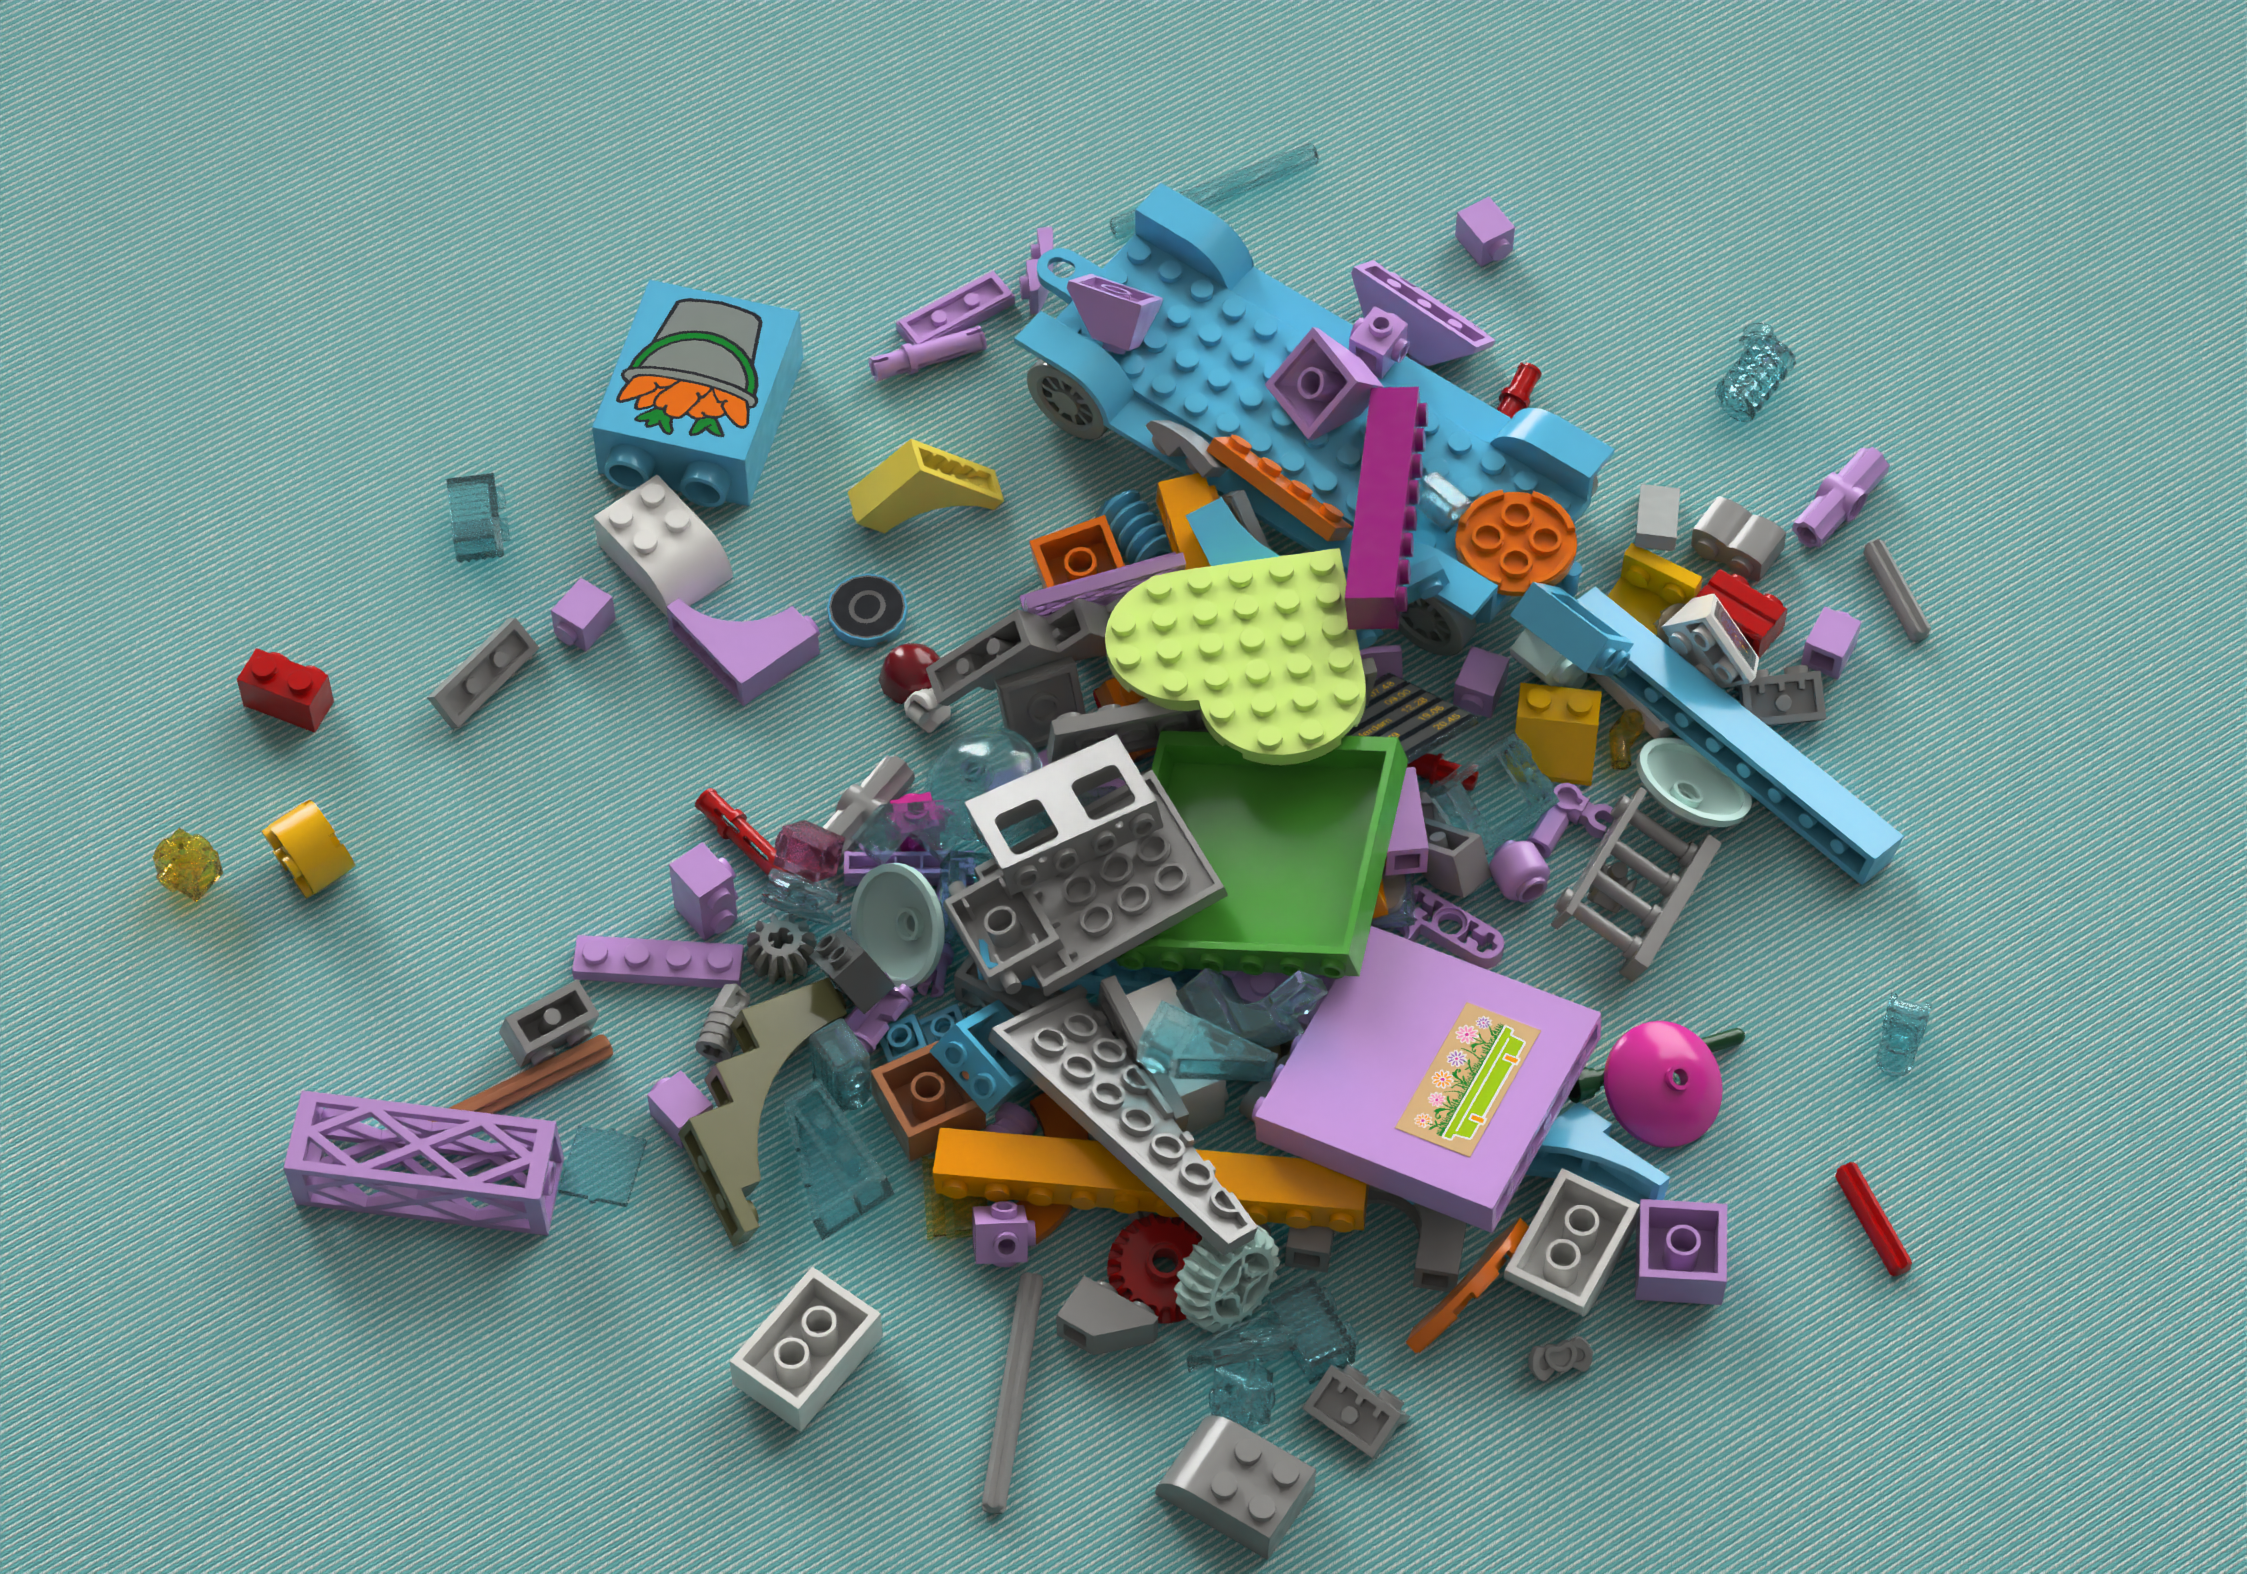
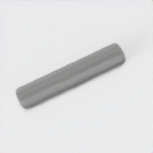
M1881 539L1868 542L1865 545L1863 554L1907 635L1914 642L1926 639L1930 635L1931 626L1886 544Z

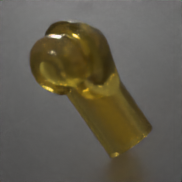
M1636 709L1625 710L1609 731L1610 759L1613 769L1626 770L1631 766L1630 748L1642 734L1645 726L1641 712Z

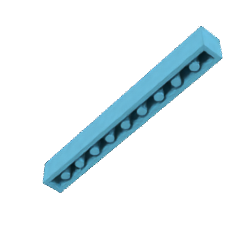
M1592 588L1577 599V601L1634 643L1628 652L1631 654L1627 665L1619 673H1614L1610 678L1646 706L1661 722H1666L1669 725V729L1861 885L1865 884L1891 863L1904 837L1900 832L1598 588Z

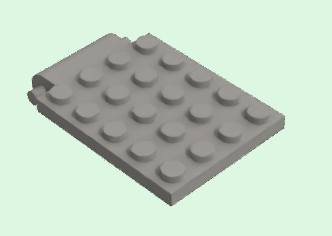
M1153 770L1146 772L1142 777L1157 800L1163 828L1011 896L1007 891L1003 874L994 858L974 868L978 882L967 888L962 881H955L949 886L948 891L951 897L944 900L943 907L991 990L1015 994L1022 988L1021 982L1034 976L1046 997L1228 896L1223 884ZM1125 784L1083 808L1090 819L1097 820L1131 805L1135 798ZM1051 825L1011 847L1010 850L1014 854H1022L1055 839L1058 836V832L1054 825ZM979 939H983L988 944L990 962L998 964L992 969L987 967L980 954Z

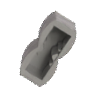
M1717 497L1693 528L1691 546L1704 559L1725 563L1734 574L1754 581H1760L1784 550L1786 532L1774 522L1758 515H1752L1738 503L1727 498Z

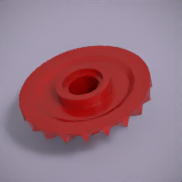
M1151 1213L1147 1217L1135 1219L1129 1226L1121 1230L1112 1243L1107 1261L1109 1284L1115 1288L1118 1295L1131 1302L1139 1301L1149 1306L1155 1315L1158 1316V1323L1160 1324L1186 1320V1315L1181 1312V1307L1175 1303L1178 1294L1174 1291V1288L1180 1281L1177 1273L1185 1266L1183 1258L1190 1256L1193 1251L1192 1244L1198 1245L1202 1240V1236L1181 1217H1164ZM1161 1257L1168 1258L1175 1264V1269L1168 1273L1160 1272L1153 1265V1261Z

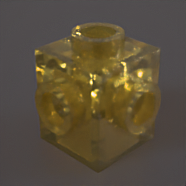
M178 828L170 838L163 839L152 856L157 871L156 878L160 884L171 892L180 891L195 902L223 874L218 852L213 849L212 845L201 835L194 834L192 836L181 828Z

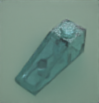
M1162 1000L1139 1039L1136 1061L1142 1063L1146 1069L1155 1074H1166L1174 1079L1271 1081L1275 1072L1278 1054Z

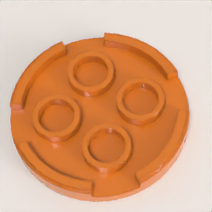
M1501 489L1481 496L1463 512L1458 522L1455 537L1456 556L1460 563L1497 584V594L1524 596L1533 582L1555 586L1566 577L1576 557V528L1566 510L1550 497L1535 491L1529 494L1524 492H1503Z

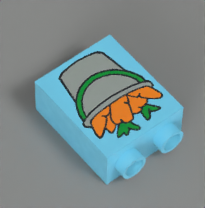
M649 279L592 426L598 473L604 474L612 483L627 490H634L655 475H658L672 490L681 491L688 500L705 507H718L726 501L750 506L803 361L800 312Z

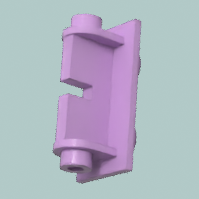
M901 984L899 988L895 986L865 1014L855 1007L835 1031V1035L854 1062H857L861 1056H865L867 1053H873L877 1043L890 1029L888 1023L890 1021L895 1022L903 1011L913 1004L911 998L914 996V992L910 987L905 984Z

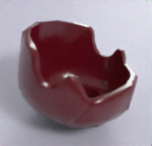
M907 643L893 648L885 658L881 668L879 683L883 693L896 703L903 704L913 692L932 688L926 668L941 659L940 656L932 648L923 644Z

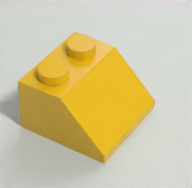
M1520 682L1510 777L1591 786L1602 691Z

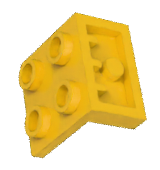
M1631 543L1624 553L1621 577L1608 597L1653 634L1657 635V628L1653 623L1660 618V611L1674 604H1687L1692 598H1695L1701 590L1703 577Z

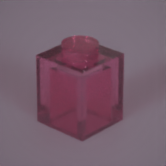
M806 820L785 825L775 841V849L777 851L773 865L812 882L836 876L845 837Z

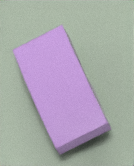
M1052 227L1037 228V244L1030 245L1031 260H1026V276H1019L1021 299H1029L1030 314L1039 313L1049 293V290L1044 288L1038 281L1037 262L1045 252L1053 249ZM1053 263L1048 266V269L1052 272Z

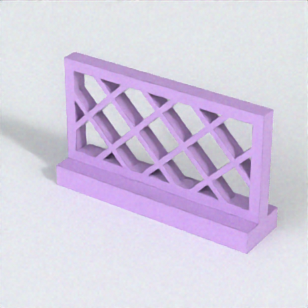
M1172 552L1020 595L1019 599L1023 611L1043 617L1050 616L1076 598L1107 606L1155 575L1185 570L1186 561L1183 552L1178 554Z

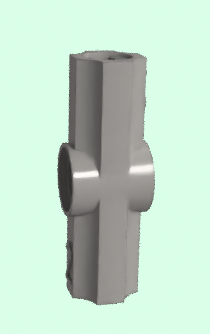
M886 755L860 786L853 784L844 792L837 804L836 813L811 840L812 848L819 854L821 859L831 865H841L844 861V851L852 852L867 834L873 836L881 830L885 824V818L889 817L891 811L890 801L898 799L915 780V774L908 767L907 763L896 755Z

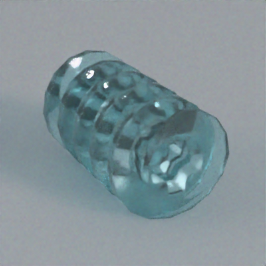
M1758 337L1754 339L1748 349L1742 353L1740 359L1736 360L1732 369L1728 370L1725 377L1715 388L1716 399L1724 412L1740 422L1753 420L1756 412L1762 409L1764 402L1770 399L1772 392L1776 391L1780 382L1785 380L1788 371L1793 370L1796 364L1794 354L1785 344L1774 338Z

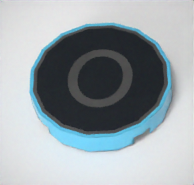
M867 573L851 576L837 585L830 594L827 614L829 623L839 639L852 646L870 648L878 646L877 643L885 640L889 642L898 636L905 627L908 609L905 594L895 582L881 575Z

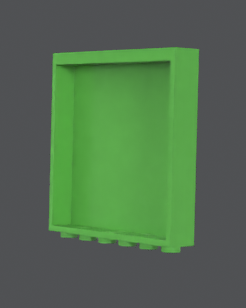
M1161 731L1151 770H1153L1217 874L1228 896L1115 958L1118 965L1131 970L1152 967L1163 968L1173 972H1178L1182 969H1198L1209 973L1242 971L1250 975H1260L1266 972L1283 973L1291 977H1300L1303 974L1324 975L1333 979H1339L1344 976L1359 977L1408 763L1407 756L1398 737L1344 736L1341 739V745L1316 759L1297 764L1270 765L1244 759L1241 752L1227 744L1224 746L1220 745L1209 732Z

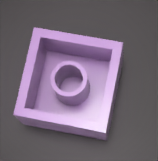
M1640 1199L1636 1224L1635 1300L1722 1305L1727 1283V1204Z

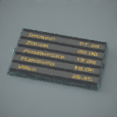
M1389 672L1375 680L1369 704L1365 706L1358 726H1353L1345 736L1398 737L1407 756V764L1478 724V716Z

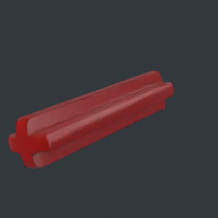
M1849 1162L1840 1166L1837 1169L1835 1178L1889 1274L1897 1277L1908 1272L1911 1269L1912 1260L1858 1165L1854 1162Z

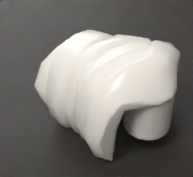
M933 688L915 691L904 702L906 716L927 733L933 732L941 723L950 720V705L938 704Z

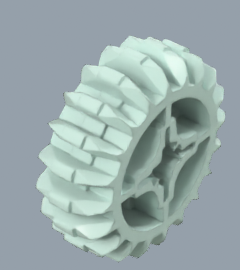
M1257 1225L1258 1229L1252 1241L1224 1256L1202 1237L1198 1245L1192 1244L1193 1251L1190 1256L1183 1258L1185 1266L1177 1273L1180 1281L1174 1288V1291L1178 1294L1175 1303L1181 1307V1312L1186 1315V1318L1196 1326L1209 1330L1212 1333L1218 1330L1225 1333L1231 1326L1238 1328L1244 1317L1250 1319L1252 1311L1257 1306H1262L1261 1300L1265 1294L1271 1293L1269 1286L1278 1277L1274 1270L1280 1264V1260L1277 1258L1279 1248L1274 1244V1239L1269 1236V1233L1259 1225Z

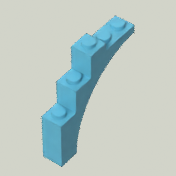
M1222 497L1186 515L1211 566L1280 556L1259 543L1236 520ZM1437 555L1411 565L1410 584H1403V587L1407 588L1408 604L1420 598L1428 599L1437 595L1443 589V586L1450 582ZM1357 629L1359 649L1362 650L1374 644L1377 637L1384 634L1382 629Z
M1580 1102L1555 1119L1525 1175L1557 1178L1563 1168L1640 1204V1199L1664 1200L1670 1181L1669 1176L1610 1138L1609 1134L1612 1124Z

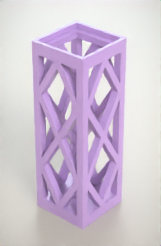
M302 1090L285 1159L284 1171L295 1204L548 1236L564 1155L556 1121ZM373 1117L385 1126L387 1130H381L359 1121ZM483 1130L498 1143L491 1144L469 1135ZM328 1139L360 1144L340 1150ZM380 1149L386 1152V1154L360 1164L354 1160ZM439 1153L469 1157L450 1163ZM421 1154L439 1169L429 1172L412 1157ZM400 1163L413 1174L381 1169ZM487 1163H492L496 1166V1168L473 1177H468L464 1173ZM529 1169L526 1176L522 1171ZM510 1177L521 1187L491 1183ZM359 1183L380 1192L368 1196L354 1184ZM463 1197H471L490 1205L477 1209Z

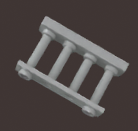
M1642 787L1630 797L1622 795L1610 812V815L1615 818L1572 890L1567 887L1557 899L1553 908L1558 913L1551 923L1552 927L1558 929L1573 916L1623 951L1622 956L1626 958V961L1619 973L1632 982L1650 966L1722 844L1710 834L1704 837L1697 845L1693 842L1687 844L1637 808L1647 793ZM1628 823L1679 858L1677 862L1683 866L1677 875L1674 872L1669 875L1619 840ZM1609 854L1660 888L1659 893L1664 897L1659 906L1655 903L1650 906L1600 871ZM1590 885L1642 920L1640 924L1646 928L1640 937L1637 935L1631 937L1581 902Z

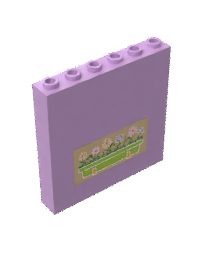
M1371 926L1360 976H1344L1339 979L1330 978L1327 988L1328 993L1323 1001L1318 1000L1314 1004L1309 1016V1025L1305 1032H1299L1295 1036L1291 1045L1289 1059L1285 1065L1280 1064L1276 1068L1271 1080L1269 1093L1266 1098L1261 1096L1257 1100L1252 1112V1121H1255L1256 1140L1493 1233L1601 1038V1012Z

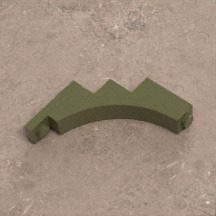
M829 977L742 1009L730 1026L743 1054L716 1063L704 1079L718 1108L689 1118L678 1133L733 1247L749 1241L760 1227L757 1210L750 1200H746L745 1197L749 1196L761 1181L758 1163V1132L765 1098L780 1068L789 1058L816 1038L835 1030L847 1015L844 997L838 989L834 988Z

